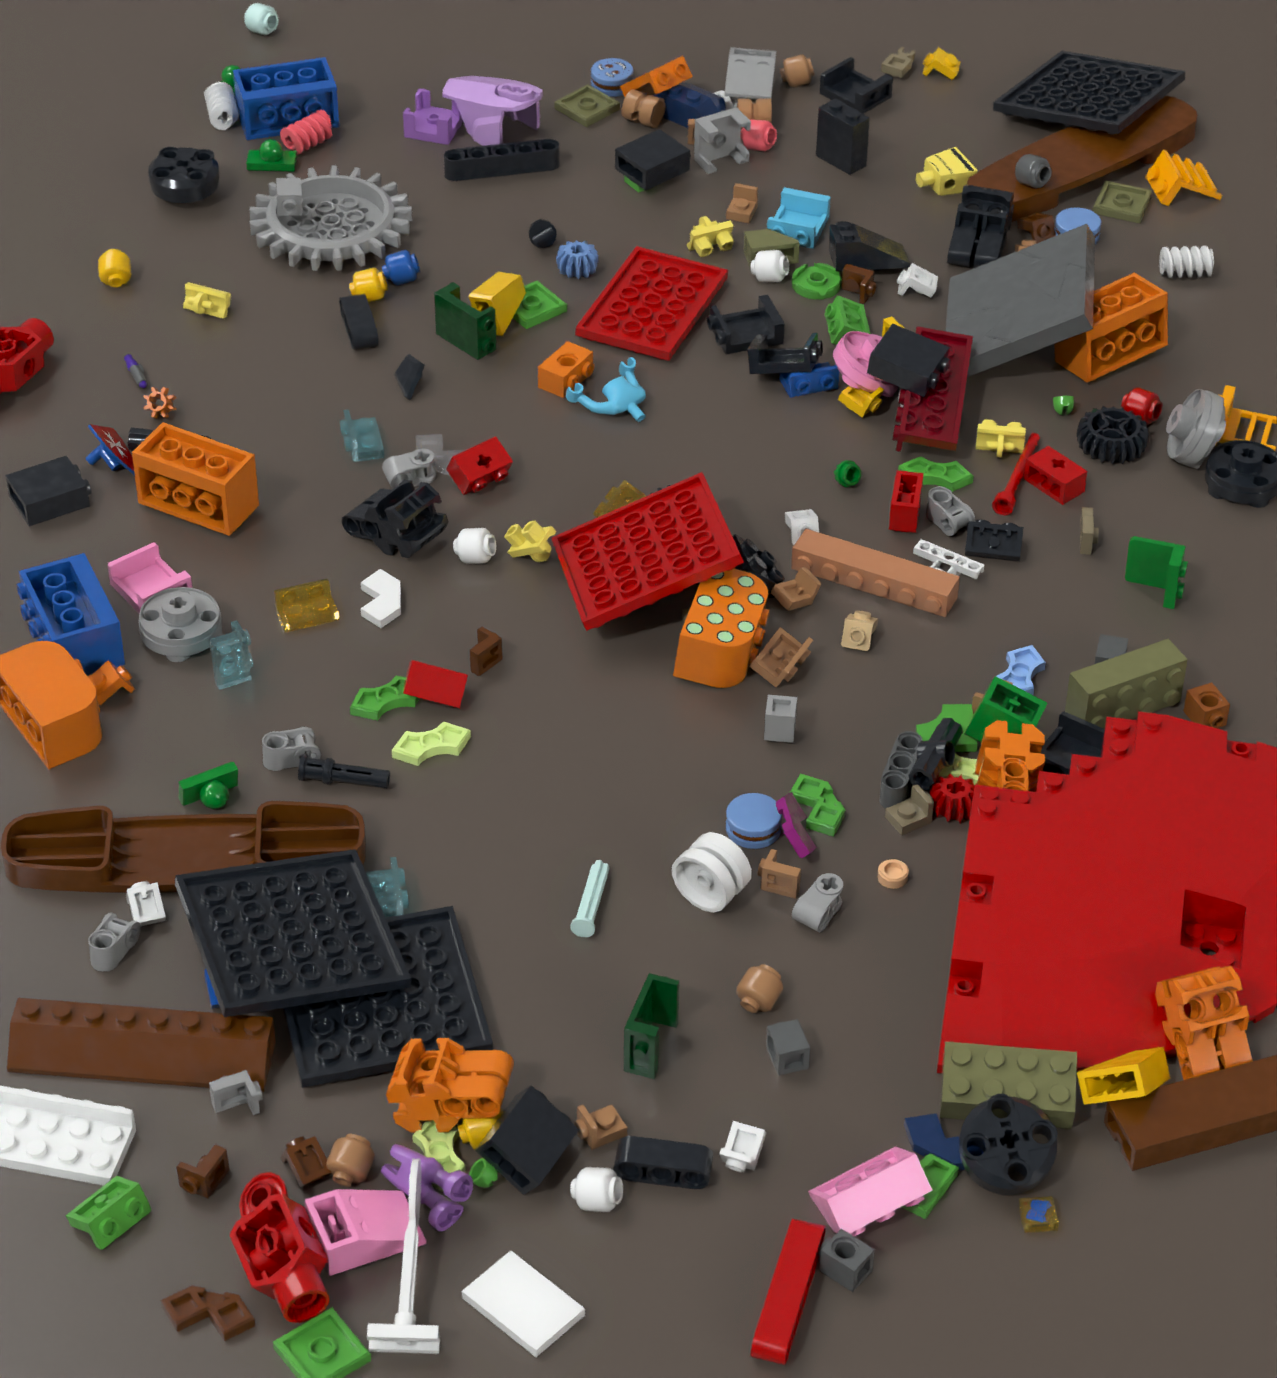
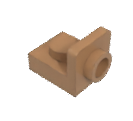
M736 183L733 189V199L726 211V219L750 223L758 207V188Z
M771 849L767 858L761 859L758 867V876L762 877L761 890L796 899L800 891L801 869L777 863V850Z
M584 1105L577 1107V1120L574 1121V1125L580 1129L577 1135L581 1140L585 1139L592 1150L627 1136V1126L613 1105L589 1113Z

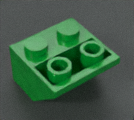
M994 676L964 734L981 743L985 728L997 720L1008 722V733L1022 734V723L1033 724L1036 727L1048 703Z

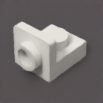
M912 263L907 271L903 270L897 279V284H899L898 294L903 296L908 287H911L917 293L931 298L936 291L938 276Z
M812 509L785 512V523L791 529L793 545H795L805 529L819 532L818 516Z
M148 881L133 884L131 888L127 889L126 899L130 905L133 920L139 922L141 926L166 921L158 883L150 884Z

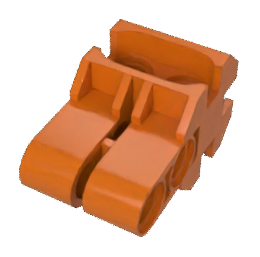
M997 720L987 726L975 765V774L979 775L976 785L1036 792L1039 771H1043L1045 764V754H1040L1045 744V735L1033 724L1022 723V734L1008 733L1007 721Z
M1232 966L1214 967L1157 982L1155 994L1158 1006H1165L1168 1021H1162L1164 1032L1172 1045H1175L1183 1080L1253 1061L1245 1032L1248 1026L1249 1014L1247 1005H1239L1236 991L1242 990L1239 976ZM1217 994L1220 999V1006L1215 1008L1213 998ZM1188 1003L1191 1006L1189 1017L1185 1015L1183 1009L1184 1004Z
M437 1038L436 1042L439 1050L426 1051L422 1039H410L401 1049L386 1093L388 1103H400L397 1112L393 1113L397 1125L411 1133H415L418 1130H422L421 1121L434 1120L438 1132H449L459 1122V1119L492 1118L499 1114L514 1067V1060L508 1053L500 1050L465 1051L463 1046L449 1038Z

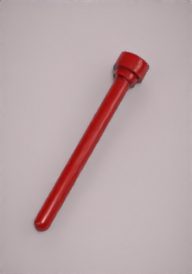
M1032 433L1029 436L1005 490L996 494L992 502L993 510L999 515H1009L1015 507L1016 500L1014 494L1025 472L1026 458L1033 455L1040 440L1038 433Z

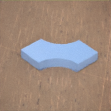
M1033 645L1007 652L1006 660L1009 667L1005 672L996 677L1012 682L1014 686L1033 695L1034 685L1032 678L1037 673L1045 670L1046 662Z

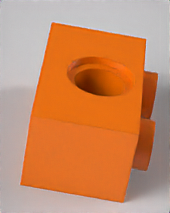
M567 341L538 366V388L565 398L567 387L574 391L576 383H582L587 377L592 375L594 371L593 351Z

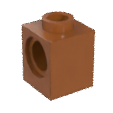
M1211 682L1187 690L1183 711L1192 722L1218 729L1227 725L1230 703Z

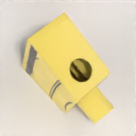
M953 147L927 157L924 163V172L916 174V182L919 187L930 185L941 196L962 193L968 179L976 174L978 170L957 147Z

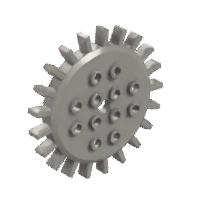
M337 166L331 167L330 175L317 176V172L312 167L308 168V178L301 180L302 216H277L276 184L271 182L268 184L269 196L257 194L256 207H250L249 209L251 236L256 235L258 248L270 247V257L272 259L288 252L289 266L292 267L302 258L311 260L313 271L318 270L321 261H333L336 271L342 270L343 260L354 258L359 266L362 267L365 266L366 253L372 252L383 259L386 257L385 245L383 243L399 248L401 246L400 234L409 235V221H412L411 206H408V195L406 193L398 195L396 182L381 187V174L379 173L374 174L366 181L361 179L360 168L355 167L350 176L339 175ZM291 173L287 174V178H296Z

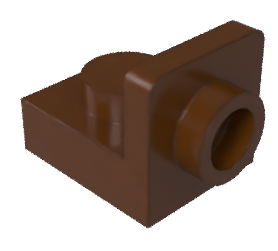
M1034 213L1017 219L1018 229L1028 230V233L1032 235V240H1036V244L1056 236L1053 215Z
M846 264L842 274V289L860 294L859 303L865 304L869 297L874 296L877 283L874 282V271Z
M484 627L477 629L478 644L470 649L471 672L477 676H481L503 659L502 638Z
M301 1136L286 1144L287 1149L283 1152L281 1159L284 1164L289 1163L301 1188L331 1175V1171L326 1166L327 1158L316 1136L306 1140L304 1136Z
M216 1144L207 1155L201 1157L197 1168L184 1162H180L176 1167L180 1187L190 1194H198L205 1198L211 1196L230 1171L226 1148Z

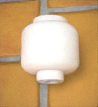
M780 250L759 251L756 254L755 260L751 261V272L753 275H756L760 283L781 282L789 273L788 257L784 256Z
M486 528L462 529L454 540L453 549L455 554L465 564L487 563L495 555L496 539Z
M585 1167L579 1172L577 1179L572 1180L571 1196L573 1199H576L577 1205L581 1210L610 1212L622 1200L623 1183L621 1178L617 1177L612 1169Z

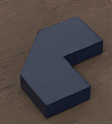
M937 1113L905 1118L904 1127L914 1152L924 1157L931 1153L959 1167V1170H965L959 1154L960 1136L945 1138ZM977 1146L967 1148L971 1155L980 1156L984 1154L982 1149Z

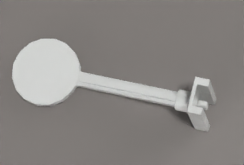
M420 1159L412 1160L410 1170L409 1224L404 1236L399 1312L395 1314L394 1324H368L367 1340H369V1352L439 1354V1326L415 1325L416 1315L413 1314L419 1241L417 1227L421 1204Z

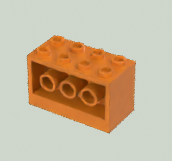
M1135 272L1095 290L1093 329L1055 343V362L1088 383L1167 346L1168 293Z
M164 422L132 452L139 504L231 536L259 506L255 454Z

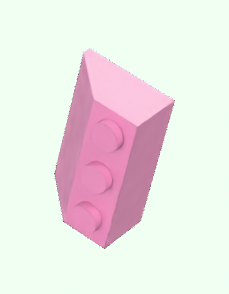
M893 1147L808 1192L835 1233L843 1229L852 1236H856L866 1230L865 1225L875 1220L882 1222L895 1215L894 1210L904 1205L910 1207L922 1202L925 1199L923 1195L931 1192L932 1188L917 1155L907 1150Z

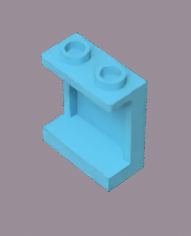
M784 187L781 192V205L775 217L768 218L767 229L799 240V246L814 249L830 217L831 196Z

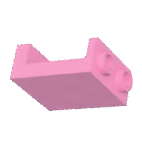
M155 542L108 563L110 585L138 613H140V609L146 600L158 592L177 587L192 588L191 576L186 571L177 574L161 559L159 546Z

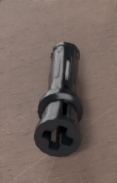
M302 754L299 762L298 780L304 781L305 778L320 780L324 784L338 781L388 789L390 770L335 763V760L332 758H327L326 760L308 758L306 754Z

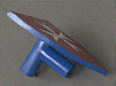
M92 424L88 425L101 444L86 457L87 462L94 465L103 458L112 471L117 470L122 465L135 475L133 457L115 429Z

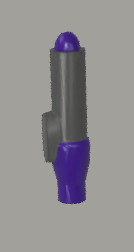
M126 355L124 360L128 371L132 374L139 388H146L148 382L144 377L143 366L138 364L132 355Z

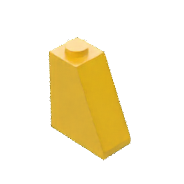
M497 272L473 290L468 297L471 306L480 312L489 307L495 309L496 335L503 336L526 295V290L521 275Z
M1164 1047L1132 1051L1077 1072L1084 1105L1143 1097L1171 1079Z

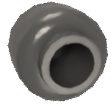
M1033 154L1021 157L1015 168L1017 181L1020 184L1033 188L1044 186L1049 181L1052 172L1050 163L1046 158Z

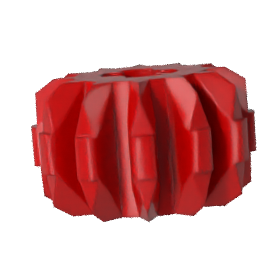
M950 773L947 778L938 777L937 782L932 784L930 789V796L934 801L933 811L936 812L937 818L946 817L947 822L951 819H956L959 823H961L963 818L970 819L975 788L973 779L965 780L962 774L959 777H953Z

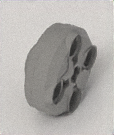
M1196 389L1186 398L1183 404H1178L1173 409L1166 426V431L1169 434L1167 453L1170 458L1194 469H1198L1202 465L1204 459L1210 454L1216 442L1221 439L1225 431L1226 421L1223 397L1208 390Z
M177 587L163 590L146 600L140 609L138 623L143 643L152 651L166 655L167 659L172 662L187 660L191 655L206 650L223 636L221 612L216 600L208 593L199 589Z

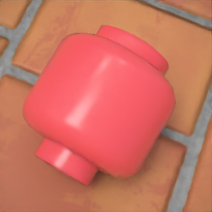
M750 120V131L743 127L740 134L744 146L748 150H769L777 140L776 129L769 121Z

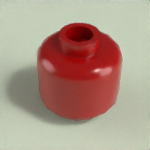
M1139 387L1132 389L1129 394H1125L1121 402V407H1124L1125 411H1134V415H1140L1142 420L1146 422V425L1157 421L1163 408L1158 394Z

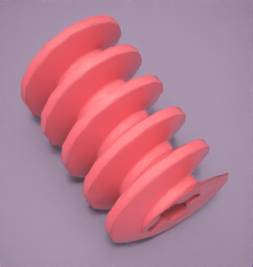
M318 110L316 113H312L280 131L282 143L288 149L297 151V154H301L303 150H309L310 147L316 146L317 143H322L325 139L327 140L332 137L331 120L324 110Z

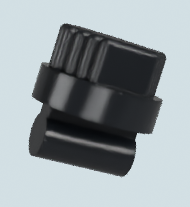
M545 219L533 222L528 231L530 241L539 248L551 246L557 236L554 225Z

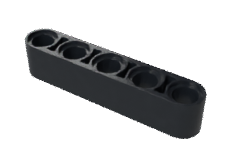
M554 139L458 148L444 153V177L450 181L552 171L559 167V142Z

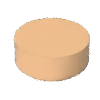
M889 859L879 865L878 881L884 887L897 889L907 883L909 869L904 862Z

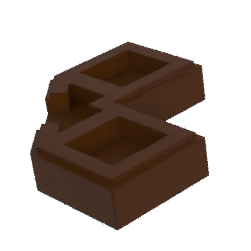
M190 1286L161 1300L162 1309L177 1332L207 1317L210 1318L224 1341L256 1326L254 1317L238 1294L225 1292L223 1295L207 1292L206 1288Z

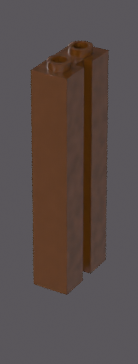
M1277 1055L1163 1085L1143 1097L1107 1101L1104 1123L1114 1141H1119L1121 1144V1153L1132 1171L1277 1131Z

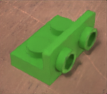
M837 295L833 303L827 306L825 318L832 344L837 345L842 336L851 331H861L870 334L864 305Z
M115 1176L65 1216L71 1227L90 1233L95 1246L103 1250L150 1213L151 1207L139 1183Z

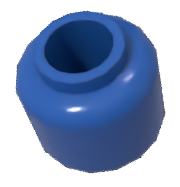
M402 250L386 256V265L382 266L386 280L391 279L395 286L416 280L417 273H420L415 253L411 254L408 250Z

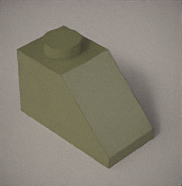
M770 229L744 232V254L750 269L751 261L755 260L756 254L759 251L780 250L784 256L788 257L789 264L799 263V240Z

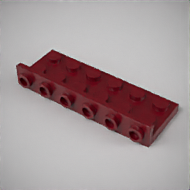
M917 326L915 333L950 347L947 357L950 359V365L945 374H940L936 387L934 389L930 388L925 397L906 389L900 390L898 404L903 405V407L897 408L895 422L900 423V425L894 426L892 440L897 441L896 451L901 452L903 442L956 451L973 336Z

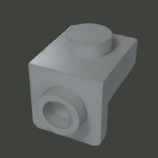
M247 1070L209 1082L211 1102L216 1113L244 1103H248L253 1115L260 1113L258 1101L263 1100L262 1091L257 1081H251Z

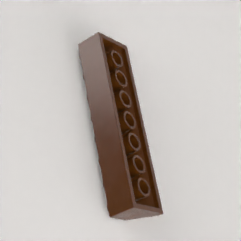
M18 998L10 1022L7 1072L210 1088L209 1082L247 1070L251 1081H257L261 1091L265 1092L276 1044L273 1017L236 1015L224 1017L222 1013Z

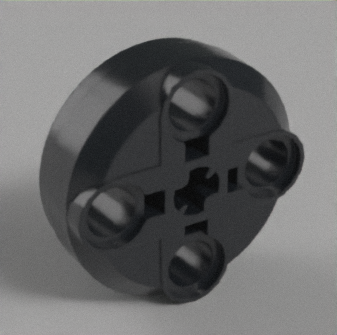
M165 147L159 151V156L151 162L148 168L149 183L153 193L157 197L173 203H191L205 199L212 195L219 185V165L214 158L213 151L209 149Z
M1234 440L1218 445L1211 451L1205 468V481L1208 485L1209 495L1217 499H1225L1233 503L1250 505L1256 508L1267 506L1270 499L1277 495V452L1264 444L1247 440Z
M996 1094L976 1106L966 1117L959 1137L960 1158L970 1178L987 1191L1000 1195L1025 1193L1040 1184L1052 1169L1057 1154V1129L1048 1116L1033 1103L1018 1097ZM1002 1109L1007 1113L1008 1117L997 1118L993 1115L992 1110ZM1042 1134L1047 1137L1049 1142L1045 1144L1037 1143L1032 1136ZM977 1146L982 1149L984 1154L980 1156L971 1155L967 1148ZM1019 1172L1023 1175L1024 1180L1016 1182L1010 1179L1008 1175Z

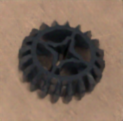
M1102 406L1101 410L1093 408L1092 412L1085 413V416L1080 419L1076 437L1079 448L1083 449L1085 455H1091V459L1098 458L1101 460V463L1109 461L1111 464L1114 462L1123 464L1125 460L1132 462L1134 458H1140L1141 453L1145 452L1149 433L1146 422L1142 420L1140 415H1134V411H1125L1124 407L1116 409L1114 406L1112 408Z

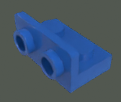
M829 362L817 363L811 372L780 373L779 380L791 398L838 389L840 371L836 365L830 366Z

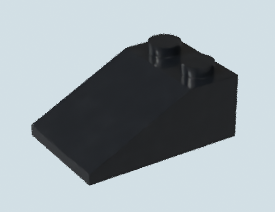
M840 221L829 225V254L836 271H843L846 264L868 270L910 267V262L902 244L850 222Z

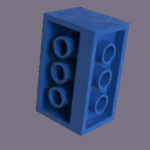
M325 57L233 70L235 100L239 112L238 117L246 140L280 136L281 129L302 120V118L312 113H316L318 110H324L331 120V128L339 127L337 86Z
M85 553L19 571L21 583H17L16 586L20 599L24 601V604L20 605V610L24 621L29 620L30 634L32 638H38L36 642L50 641L60 644L69 652L73 659L80 661L86 675L93 674L108 660L116 667L125 665L120 622Z

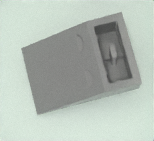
M730 47L724 96L732 100L751 98L755 102L758 98H771L775 75L776 51Z

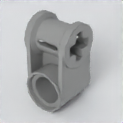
M418 449L406 454L391 456L382 465L383 472L392 489L404 480H412L415 487L419 486L421 482L432 483L436 478V471L432 466L435 460L434 453L429 449Z
M934 487L929 491L926 517L935 523L947 536L955 535L957 530L963 527L968 528L969 521L975 522L972 509L957 498L948 488Z
M300 727L292 730L267 733L262 738L263 765L272 771L299 767L302 754H305V751L308 758L320 759V749L314 743L316 739L314 731L308 727Z
M832 873L820 875L808 891L797 900L792 911V918L819 933L822 932L842 906V898L840 897L843 890L842 879Z
M111 912L105 915L101 924L88 938L91 966L95 970L102 972L110 971L117 967L129 949L136 944L141 931L140 923L135 920L128 922L119 919L116 914Z

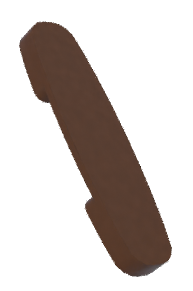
M1165 96L1119 134H1108L1106 131L1101 130L1089 131L1085 127L1079 126L1065 128L985 167L971 176L967 181V185L1014 192L1012 203L1014 205L1012 222H1014L1018 218L1034 213H1042L1057 207L1059 195L1062 192L1088 183L1137 160L1145 164H1153L1163 150H1166L1169 155L1180 150L1193 141L1198 114L1186 102L1176 97ZM1033 154L1046 158L1049 161L1052 172L1049 181L1044 186L1033 188L1020 184L1017 181L1015 168L1019 159L1024 155Z
M267 801L258 807L257 814H193L113 818L112 811L105 806L57 809L24 814L13 819L5 827L1 840L5 874L11 883L22 888L53 891L127 893V889L131 888L133 884L148 881L150 884L158 883L160 893L177 892L175 875L354 849H356L362 865H364L366 858L365 824L361 814L356 809L347 805L317 802Z

